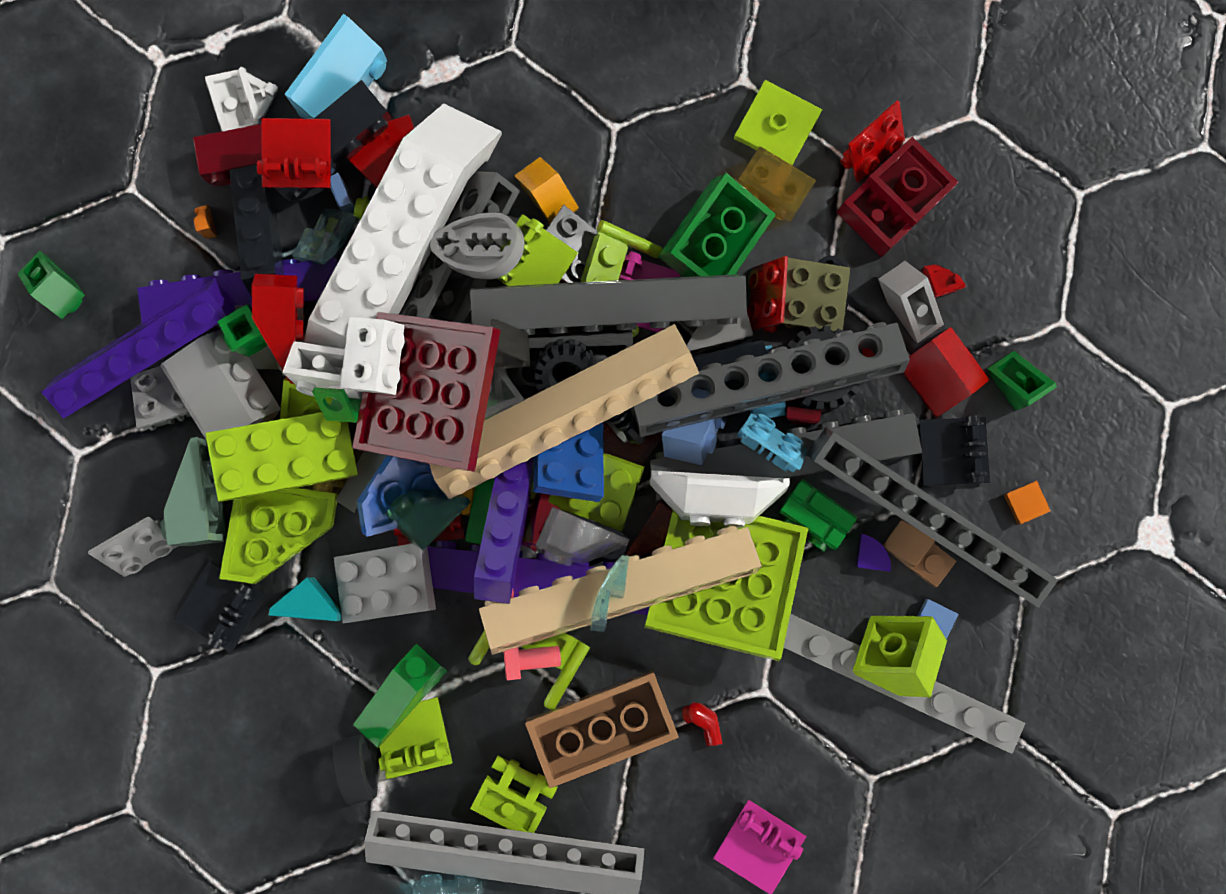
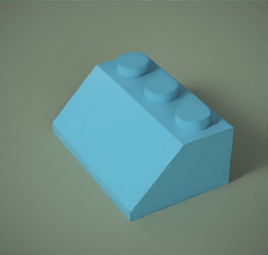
M343 14L289 87L285 96L300 117L303 119H314L360 80L369 87L374 79H379L386 69L387 59L382 48L349 17Z

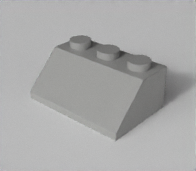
M222 329L199 337L161 364V368L205 439L206 432L273 421L281 411L280 406L250 358L237 352H232L223 339L224 333Z

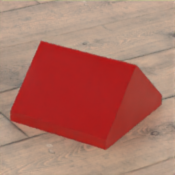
M951 327L910 355V361L903 372L906 379L935 418L971 396L990 380Z

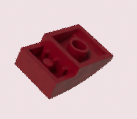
M911 137L843 202L836 213L882 258L959 182L926 149Z

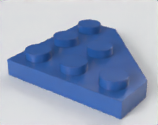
M387 455L357 500L361 532L368 537L460 510L459 496L457 495L449 499L435 482L429 463Z

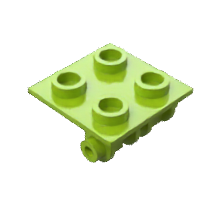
M522 214L516 225L521 229L524 236L523 254L511 271L497 279L507 286L559 283L578 252L543 229L544 225L534 218L530 220Z
M438 697L422 700L380 746L382 757L379 758V766L381 771H385L386 779L453 763Z

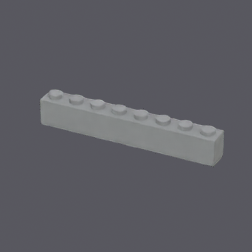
M372 811L364 841L366 862L545 888L588 894H639L642 880L644 848L380 811Z

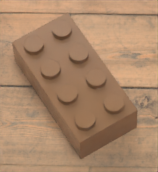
M653 670L530 717L525 722L549 788L679 738Z

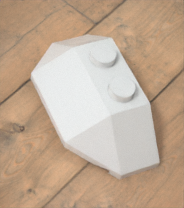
M651 470L650 485L682 520H690L691 525L709 526L710 522H724L725 527L737 526V528H743L745 524L752 523L786 492L789 486V478Z

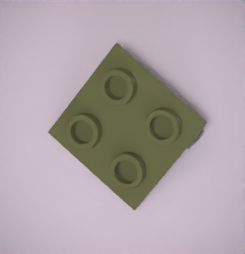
M788 258L784 323H782L784 327L796 329L797 326L808 328L816 326L817 329H821L825 325L831 326L830 330L836 331L837 328L843 330L850 268Z

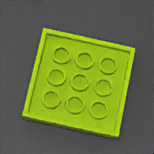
M673 510L664 546L670 545L672 549L685 546V541L691 538L704 536L706 540L718 536V531L727 527L724 526V522H710L709 526H694L690 524V520H682ZM758 516L752 523L745 524V527L749 529L761 563V568L756 574L650 606L644 628L780 661L808 528Z

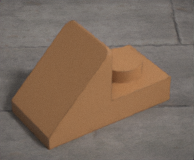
M902 520L882 544L888 553L934 588L939 586L957 562L936 546L934 539Z

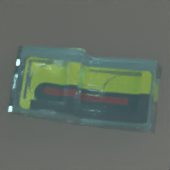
M324 207L315 228H305L292 256L296 260L324 265L346 241L357 218L352 212Z
M622 555L607 574L595 602L590 630L605 632L609 597L623 599L629 556Z

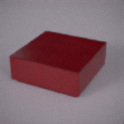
M788 406L785 408V416H783L782 422L814 427L820 422L821 410Z

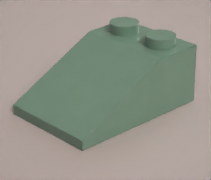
M198 437L190 438L164 508L161 533L163 538L167 540V545L195 546L225 542L227 539L224 501L218 502L208 445L205 439Z

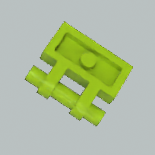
M498 755L492 768L503 773L501 780L497 781L487 775L470 809L509 830L535 833L547 809L546 806L538 803L536 799L539 793L552 799L558 787L549 788L546 777L538 773L536 776L519 767L520 763L512 758L508 761ZM512 779L530 788L527 796L508 787Z

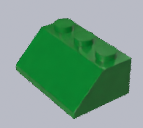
M727 173L722 174L710 181L658 258L682 277L734 275L776 214Z

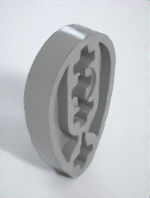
M496 212L481 213L459 219L438 230L430 241V248L446 265L463 275L480 279H496L507 274L519 262L524 250V236L521 229L508 216ZM480 241L485 246H490L488 251L482 245H478ZM493 241L500 246H505L503 251L498 246L492 245Z

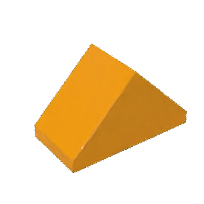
M541 157L514 175L515 179L549 224L563 205L572 212H576L579 209L558 172Z

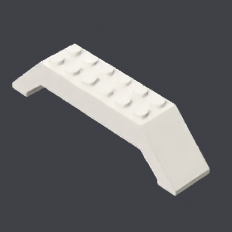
M442 104L402 139L308 320L304 343L345 349L349 317L376 319L377 312L400 313L431 253L430 241L433 235L445 226L468 179L485 161L488 162L502 135L500 130L446 104Z

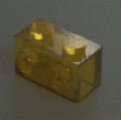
M761 146L738 180L740 185L776 214V218L780 220L786 218L789 221L793 220L816 182L815 179Z

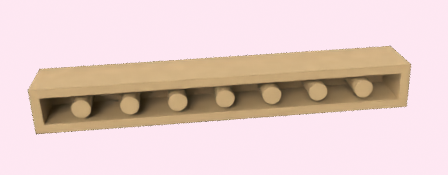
M674 324L484 420L475 472L429 463L435 482L445 495L451 499L699 374L692 355L676 325Z
M730 526L718 531V536L705 540L704 536H697L685 541V546L672 549V546L669 545L652 551L653 556L639 559V556H631L619 561L620 566L615 567L606 580L598 599L597 596L600 588L611 568L606 570V566L589 569L585 572L586 576L574 580L572 576L561 577L552 582L553 586L539 590L538 586L525 588L518 592V597L511 598L510 604L486 601L485 607L479 608L491 653L494 655L756 574L761 568V563L749 529L745 527L738 530L737 526Z

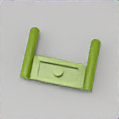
M601 220L597 226V235L594 236L580 282L618 280L628 246L653 258H658L663 249L657 244ZM638 326L637 329H632L633 337L637 336L639 332Z
M485 630L468 657L469 662L473 665H479L490 648ZM566 632L521 646L525 649L559 646L561 666L557 668L562 671L544 700V706L549 710L556 708L590 649L588 645Z

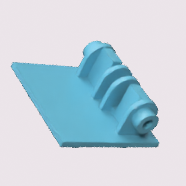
M751 412L747 421L737 433V436L741 438L740 442L754 451L761 444L762 446L757 453L760 455L765 448L770 450L766 457L768 461L773 454H776L772 463L785 472L789 470L793 473L796 469L800 470L808 450L803 447L804 442L791 433L785 435L776 429V424L767 416L762 414L757 416Z

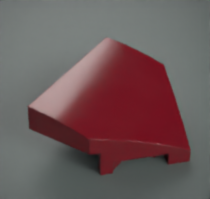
M536 493L528 507L521 545L533 551H536L559 510V507L548 502L551 496L548 494Z

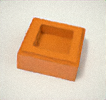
M1037 481L1004 494L1017 525L1051 511Z

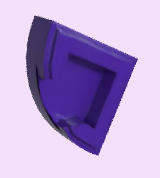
M860 534L856 567L891 572L890 558L883 545L870 536Z

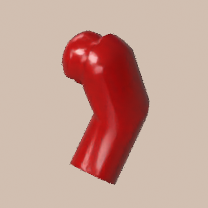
M697 702L683 707V720L686 723L693 722L695 725L703 728L706 746H715L723 743L718 717L713 710Z

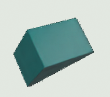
M315 577L304 579L269 609L270 616L329 621L342 620L341 609Z

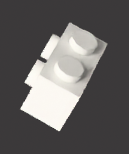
M349 317L340 388L396 395L397 384L400 379L399 366L401 350L404 346L405 325L384 319Z
M293 342L283 373L296 385V389L299 392L314 396L312 393L314 387L344 389L348 398L361 399L363 392L340 388L345 349Z

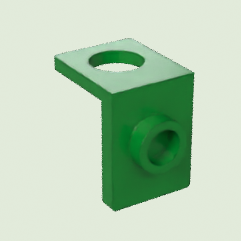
M314 387L312 393L327 421L357 422L361 399L348 398L344 389ZM332 397L335 399L332 400L331 404H328L325 398Z

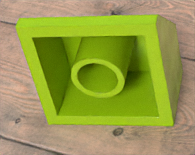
M870 616L852 671L856 676L898 696L931 698L947 640L933 616Z

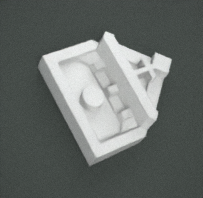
M240 67L239 70L205 77L221 131L261 124L262 118L265 117L278 91L276 85L270 82L268 84L247 73L243 67Z

